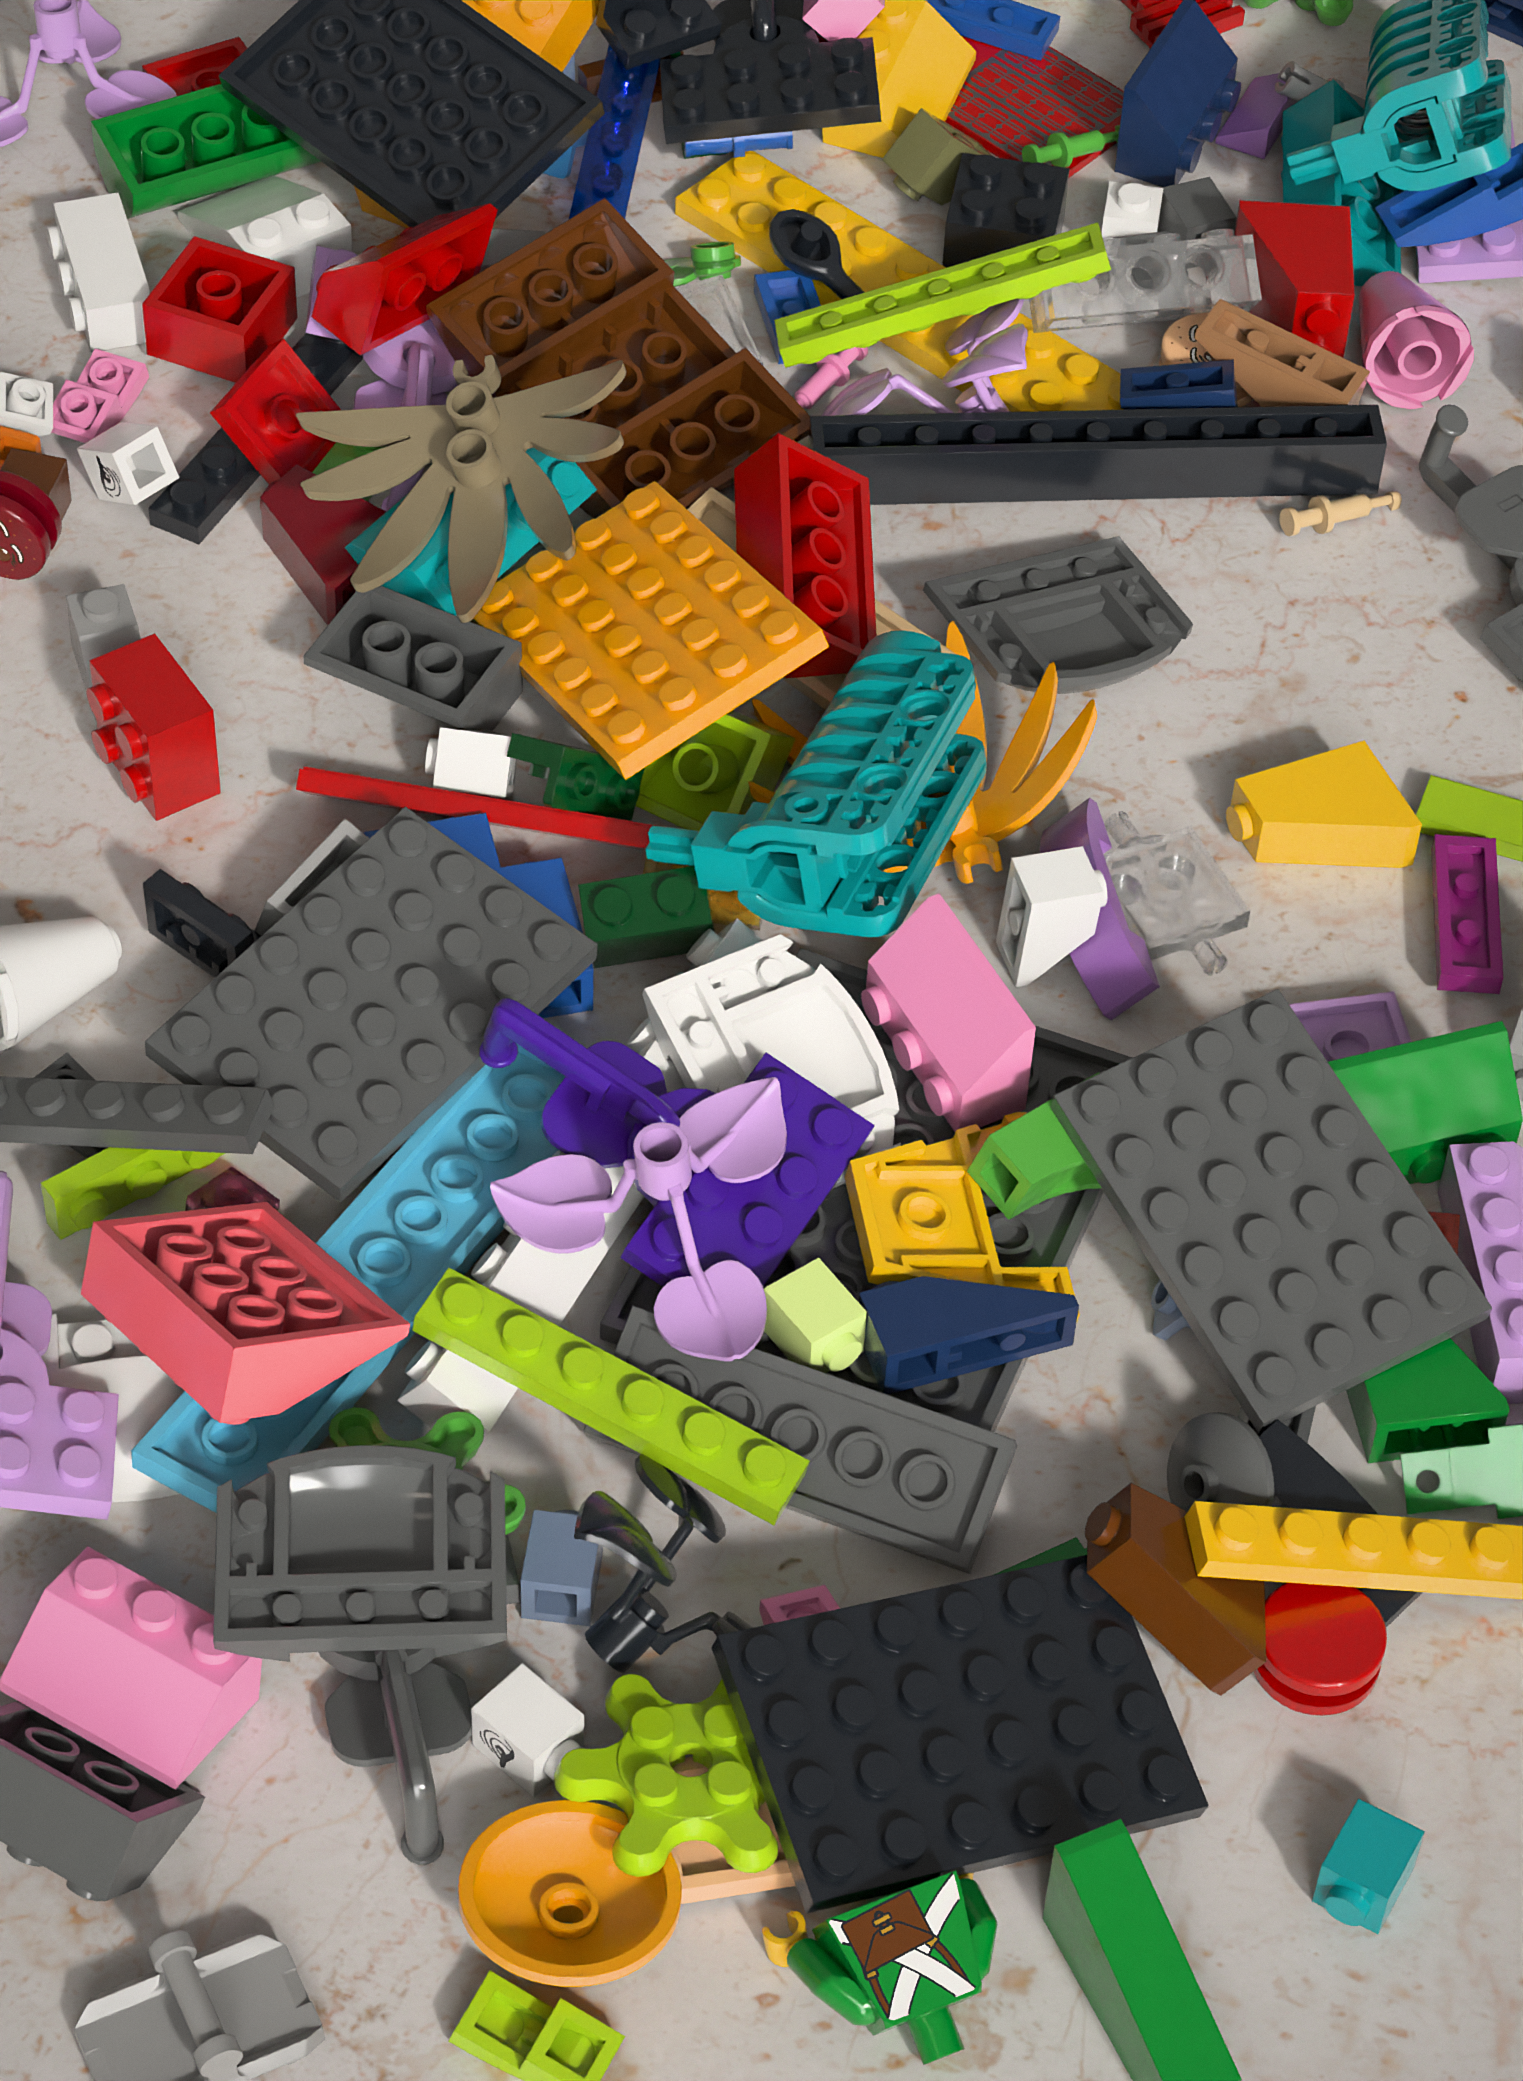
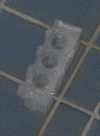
M1216 229L1201 234V239L1181 241L1180 234L1168 233L1149 238L1147 240L1148 244L1127 245V239L1125 238L1105 239L1103 241L1111 270L1095 276L1100 289L1098 294L1088 293L1082 289L1079 283L1070 282L1043 290L1037 296L1029 298L1033 333L1178 320L1190 314L1210 312L1219 299L1249 312L1262 300L1253 234L1234 236L1233 229ZM1193 263L1202 268L1206 276V284L1193 282L1186 273L1185 264ZM1132 268H1141L1147 271L1152 278L1153 288L1145 289L1138 286L1133 280Z

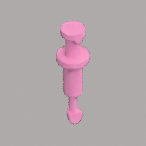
M854 347L838 352L836 355H827L818 361V370L794 394L798 404L803 409H810L833 385L844 386L850 379L848 366L854 360H863L868 354V348Z

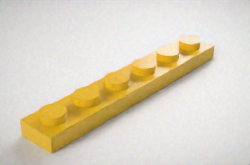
M1194 1501L1184 1516L1197 1576L1523 1599V1526Z

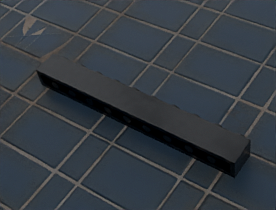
M1379 405L810 416L808 448L869 478L870 505L1378 494L1387 447Z

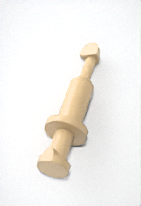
M1397 491L1387 492L1383 496L1369 498L1365 494H1359L1329 501L1324 495H1319L1311 498L1308 509L1296 511L1293 507L1283 508L1280 512V526L1287 536L1297 535L1300 532V528L1312 526L1319 534L1331 532L1334 523L1368 516L1372 508L1388 505L1391 511L1400 508L1402 498L1401 494Z

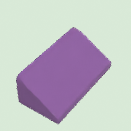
M1279 73L1253 79L1217 135L1216 144L1265 159L1283 130V111L1297 103V101L1285 95H1280L1275 91V83H1286L1277 78Z

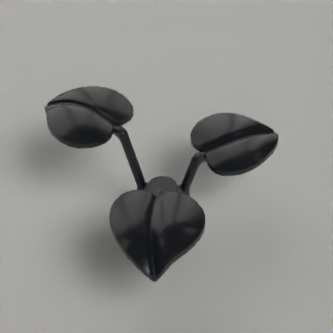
M640 1454L635 1459V1468L638 1476L658 1500L679 1515L678 1529L664 1549L661 1551L653 1544L650 1533L638 1519L614 1498L602 1491L593 1492L582 1503L578 1512L574 1533L575 1539L585 1540L606 1547L638 1568L624 1593L585 1632V1638L595 1653L609 1666L621 1673H625L650 1647L659 1655H662L673 1643L701 1630L713 1631L718 1636L753 1628L740 1617L728 1611L723 1617L715 1612H708L665 1632L662 1624L669 1618V1614L660 1601L649 1591L656 1581L669 1587L676 1580L677 1573L671 1560L694 1527L716 1544L726 1535V1528L722 1517L704 1495L687 1482L681 1480L670 1469L660 1465L644 1454Z

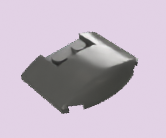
M1119 536L926 581L923 588L924 593L948 623L954 621L963 636L965 644L996 682L1031 692H1036L1046 668L1051 662L1055 663L1058 676L1057 694L1080 693L1127 680L1156 665L1170 655L1181 639L1186 640L1193 627L1191 620Z
M359 1445L313 1450L267 1463L268 1474L258 1477L235 1492L232 1479L218 1486L214 1649L255 1658L290 1662V1653L435 1649V1657H441L486 1647L507 1640L505 1479L490 1471V1483L488 1484L462 1469L455 1468V1457L437 1452L397 1446Z

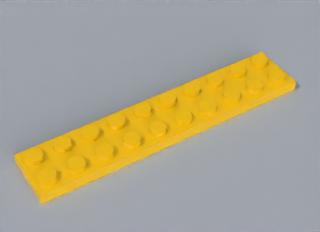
M745 151V157L731 158L675 197V215L717 241L734 242L735 252L769 273L791 270L777 257L769 237V223L776 214L791 209L808 212L820 218L831 227L837 235L840 244L843 269L864 292L946 268L755 151ZM812 279L821 305L841 300L824 283ZM1018 313L1017 317L1008 327L1022 323L1028 331L1025 346L1027 368L1025 370L1020 369L989 376L993 387L1010 412L1123 410L1120 404L1121 373L1022 313ZM960 315L934 323L923 331H907L880 339L879 341L943 380L945 374L955 364L969 356L967 349L951 356L945 349V345L952 333L973 315ZM970 381L954 387L964 392L973 386V383Z

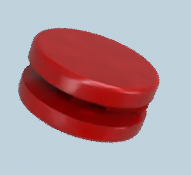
M1287 1582L1276 1588L1266 1598V1663L1254 1671L1262 1688L1281 1705L1296 1712L1309 1715L1325 1716L1339 1714L1354 1708L1364 1701L1378 1680L1387 1646L1385 1622L1372 1600L1356 1587Z

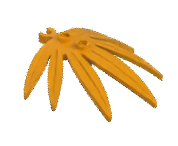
M951 621L947 628L946 648L970 660L963 636L955 622ZM1051 662L1046 668L1035 695L1003 757L991 787L983 791L986 779L985 774L934 866H939L948 861L954 862L957 878L962 883L969 884L974 882L971 867L977 864H988L996 873L1003 870L997 842L1022 828L1052 801L1074 771L1091 737L1097 720L1094 699L1088 702L1069 729L1036 767L1046 744L1055 710L1058 676L1054 662ZM975 677V700L955 734L973 736L982 741L987 763L986 728ZM755 698L752 699L754 713L759 722L796 738L787 758L792 765L808 738L783 720L763 702ZM950 766L951 772L955 773L954 766ZM748 781L751 796L756 801L761 803H769L775 792ZM948 792L934 793V794H930V795H928V796H926V797H929V798H939V797L946 796V795L949 794V793H948ZM921 821V829H927L926 822ZM912 838V839H907L909 846H912V847H913V841H912V840H913L914 838ZM896 866L885 869L884 872L896 873L908 867Z

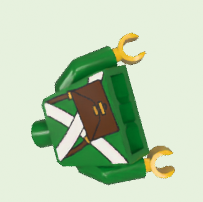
M955 1870L826 1919L812 1929L816 1940L808 1938L805 1919L798 1911H790L786 1914L792 1936L787 1938L776 1937L767 1926L762 1928V1935L769 1960L775 1965L789 1967L816 1997L852 2025L866 2026L870 2033L875 2036L907 2023L923 2065H926L965 2049L949 2007L982 1992L981 1981L990 1971L998 1924L980 1886L973 1880L974 1873L958 1876Z

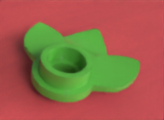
M729 241L695 244L690 247L691 257L664 260L675 272L674 287L688 284L697 277L702 281L727 279L731 277V271L734 268L741 266V256L735 254L734 242Z

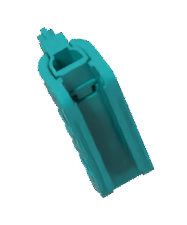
M890 631L874 637L862 649L769 803L753 802L745 815L711 811L700 831L652 826L648 832L650 842L645 849L647 859H652L656 862L695 866L699 888L726 892L736 890L738 891V900L748 910L776 925L861 937H879L897 930L904 922L986 774L987 763L982 741L973 736L955 734L975 700L976 682L971 660L957 654L941 653L939 641L917 632ZM949 766H954L955 773L949 771ZM940 792H948V793H949V794H947L946 796L939 797V798H929V797H926V796H928V795H930V794H934V793H940ZM921 821L926 822L927 829H921ZM912 838H914V839L912 840V841H913V847L908 845V840H907V839H912ZM896 866L908 867L896 873L884 872L885 869ZM878 896L883 897L884 905H878Z

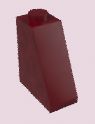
M296 464L281 479L269 484L263 495L260 496L263 539L328 626L356 592L350 578L358 564L344 547L386 511L362 498L343 501H321L308 498L301 487V482L316 476V474Z

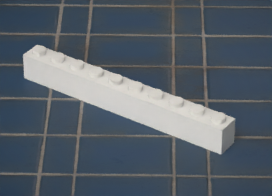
M738 918L718 934L712 929H708L695 942L686 955V958L693 963L688 971L764 940ZM647 1017L632 1034L627 1045L662 1071L667 1093L680 1088H686L672 1059L665 1061L650 1018ZM558 1150L552 1157L566 1154ZM623 1166L605 1169L612 1182V1195L624 1173ZM633 1182L619 1210L614 1213H604L606 1228L601 1241L590 1248L574 1253L557 1254L538 1249L515 1234L505 1222L503 1227L510 1232L509 1236L501 1247L496 1243L481 1257L473 1268L471 1275L478 1280L477 1283L559 1326L644 1196L637 1190ZM428 1341L406 1367L405 1373L412 1379L397 1401L431 1428L445 1414L452 1412L474 1414L481 1420L485 1435L490 1432L518 1387L440 1345Z

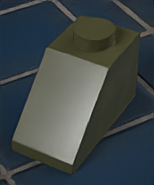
M921 108L882 160L898 174L893 183L915 201H918L924 195L936 203L944 205L951 202L962 153L993 155L978 141Z

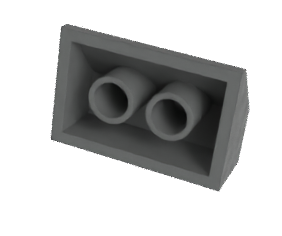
M383 586L364 593L356 591L303 656L304 665L460 729L494 730L523 692V677L519 666L522 660L521 642L470 621L461 623L455 615Z
M19 1701L0 1706V1841L7 1845L6 1850L9 1855L27 1865L46 1867L67 1880V1887L73 1893L88 1900L105 1902L140 1888L199 1812L205 1796L182 1783L176 1790Z

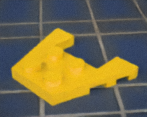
M1015 1112L1005 1115L1001 1124L982 1130L977 1124L957 1129L953 1138L926 1146L923 1140L850 1160L844 1178L869 1283L879 1285L888 1281L902 1282L927 1276L1075 1296L1067 1267L1000 1266L981 1188L967 1172L988 1136L1027 1114V1112ZM1078 1309L1077 1321H1078V1318H1079V1316H1080L1079 1309Z

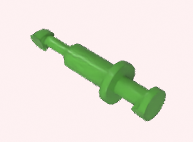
M1120 125L1115 126L1114 132L1102 134L1098 130L1067 137L1062 132L1053 133L1048 137L1047 146L1038 147L1036 144L1024 146L1022 150L1023 162L1045 163L1051 161L1054 166L1069 167L1075 157L1101 151L1105 143L1113 141L1118 143Z

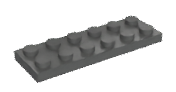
M635 1306L632 1307L614 1352L615 1357L810 1460L806 1474L785 1507L786 1509L968 1574L971 1573L1017 1449L1016 1440L755 1348L745 1357L734 1359L730 1362L684 1354L671 1347L660 1335L655 1323L654 1313ZM588 1425L585 1426L583 1432L588 1438L640 1455V1453Z

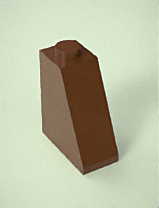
M1129 1483L1109 1501L1096 1506L1087 1518L1085 1526L1087 1573L1210 1691L1222 1696L1266 1663L1264 1581L1197 1576L1184 1517L1188 1511L1133 1483Z

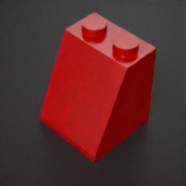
M1239 200L1227 281V293L1237 307L1344 358L1355 296L1350 206Z

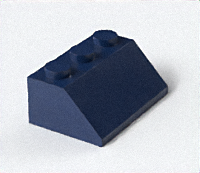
M1183 0L1124 87L1114 172L1160 187L1178 184L1185 172H1194L1200 159L1203 144L1205 141L1210 143L1214 141L1221 124L1222 115L1225 111L1231 113L1234 110L1241 91V82L1235 80L1237 56L1195 0Z

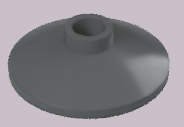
M1213 1412L1199 1415L1182 1427L1172 1444L1167 1463V1487L1172 1504L1186 1511L1190 1509L1194 1501L1273 1506L1274 1476L1272 1465L1261 1439L1246 1422L1228 1413Z

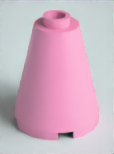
M1385 271L1372 276L1366 281L1359 294L1362 366L1370 371L1367 383L1372 388L1374 394L1391 406L1406 409L1423 407L1421 402L1439 396L1440 400H1443L1452 395L1467 378L1474 360V349L1471 345L1470 333L1463 320L1401 273Z

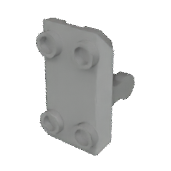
M173 1931L159 1937L148 1949V1954L155 1971L92 1996L74 2028L75 2038L93 2081H248L284 2065L295 2063L299 2059L306 2057L325 2040L321 2020L306 1993L287 1946L265 1935L253 1933L245 1934L198 1954L193 1940L187 1931Z

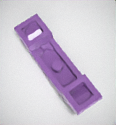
M1088 798L1042 832L1040 853L1083 846L1093 870H1100L1104 876L1107 887V903L1104 907H1100L1095 934L1069 954L1099 1009L1105 1017L1113 1020L1155 991L1160 985L1144 939L1128 928L1103 855L1112 848L1097 802Z

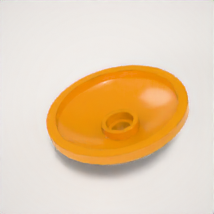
M557 1800L536 1803L499 1818L488 1826L473 1842L465 1855L459 1874V1911L463 1924L474 1943L487 1957L505 1970L530 1981L547 1985L580 1987L602 1984L624 1977L643 1967L669 1941L679 1919L682 1899V1884L677 1863L670 1852L665 1865L658 1872L640 1877L628 1875L618 1869L612 1855L615 1839L628 1824L625 1812L610 1806L587 1801Z

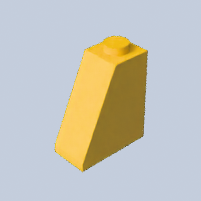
M1365 740L1235 779L1231 805L1226 810V821L1232 837L1238 842L1242 841L1254 861L1260 863L1404 868L1414 863L1422 823Z

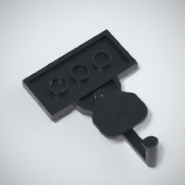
M724 0L713 9L722 23L720 36L714 40L716 44L713 54L698 56L682 55L677 58L660 59L663 124L666 144L881 122L873 37L859 39L842 38L837 41L819 43L816 36L817 31L802 19L804 0Z

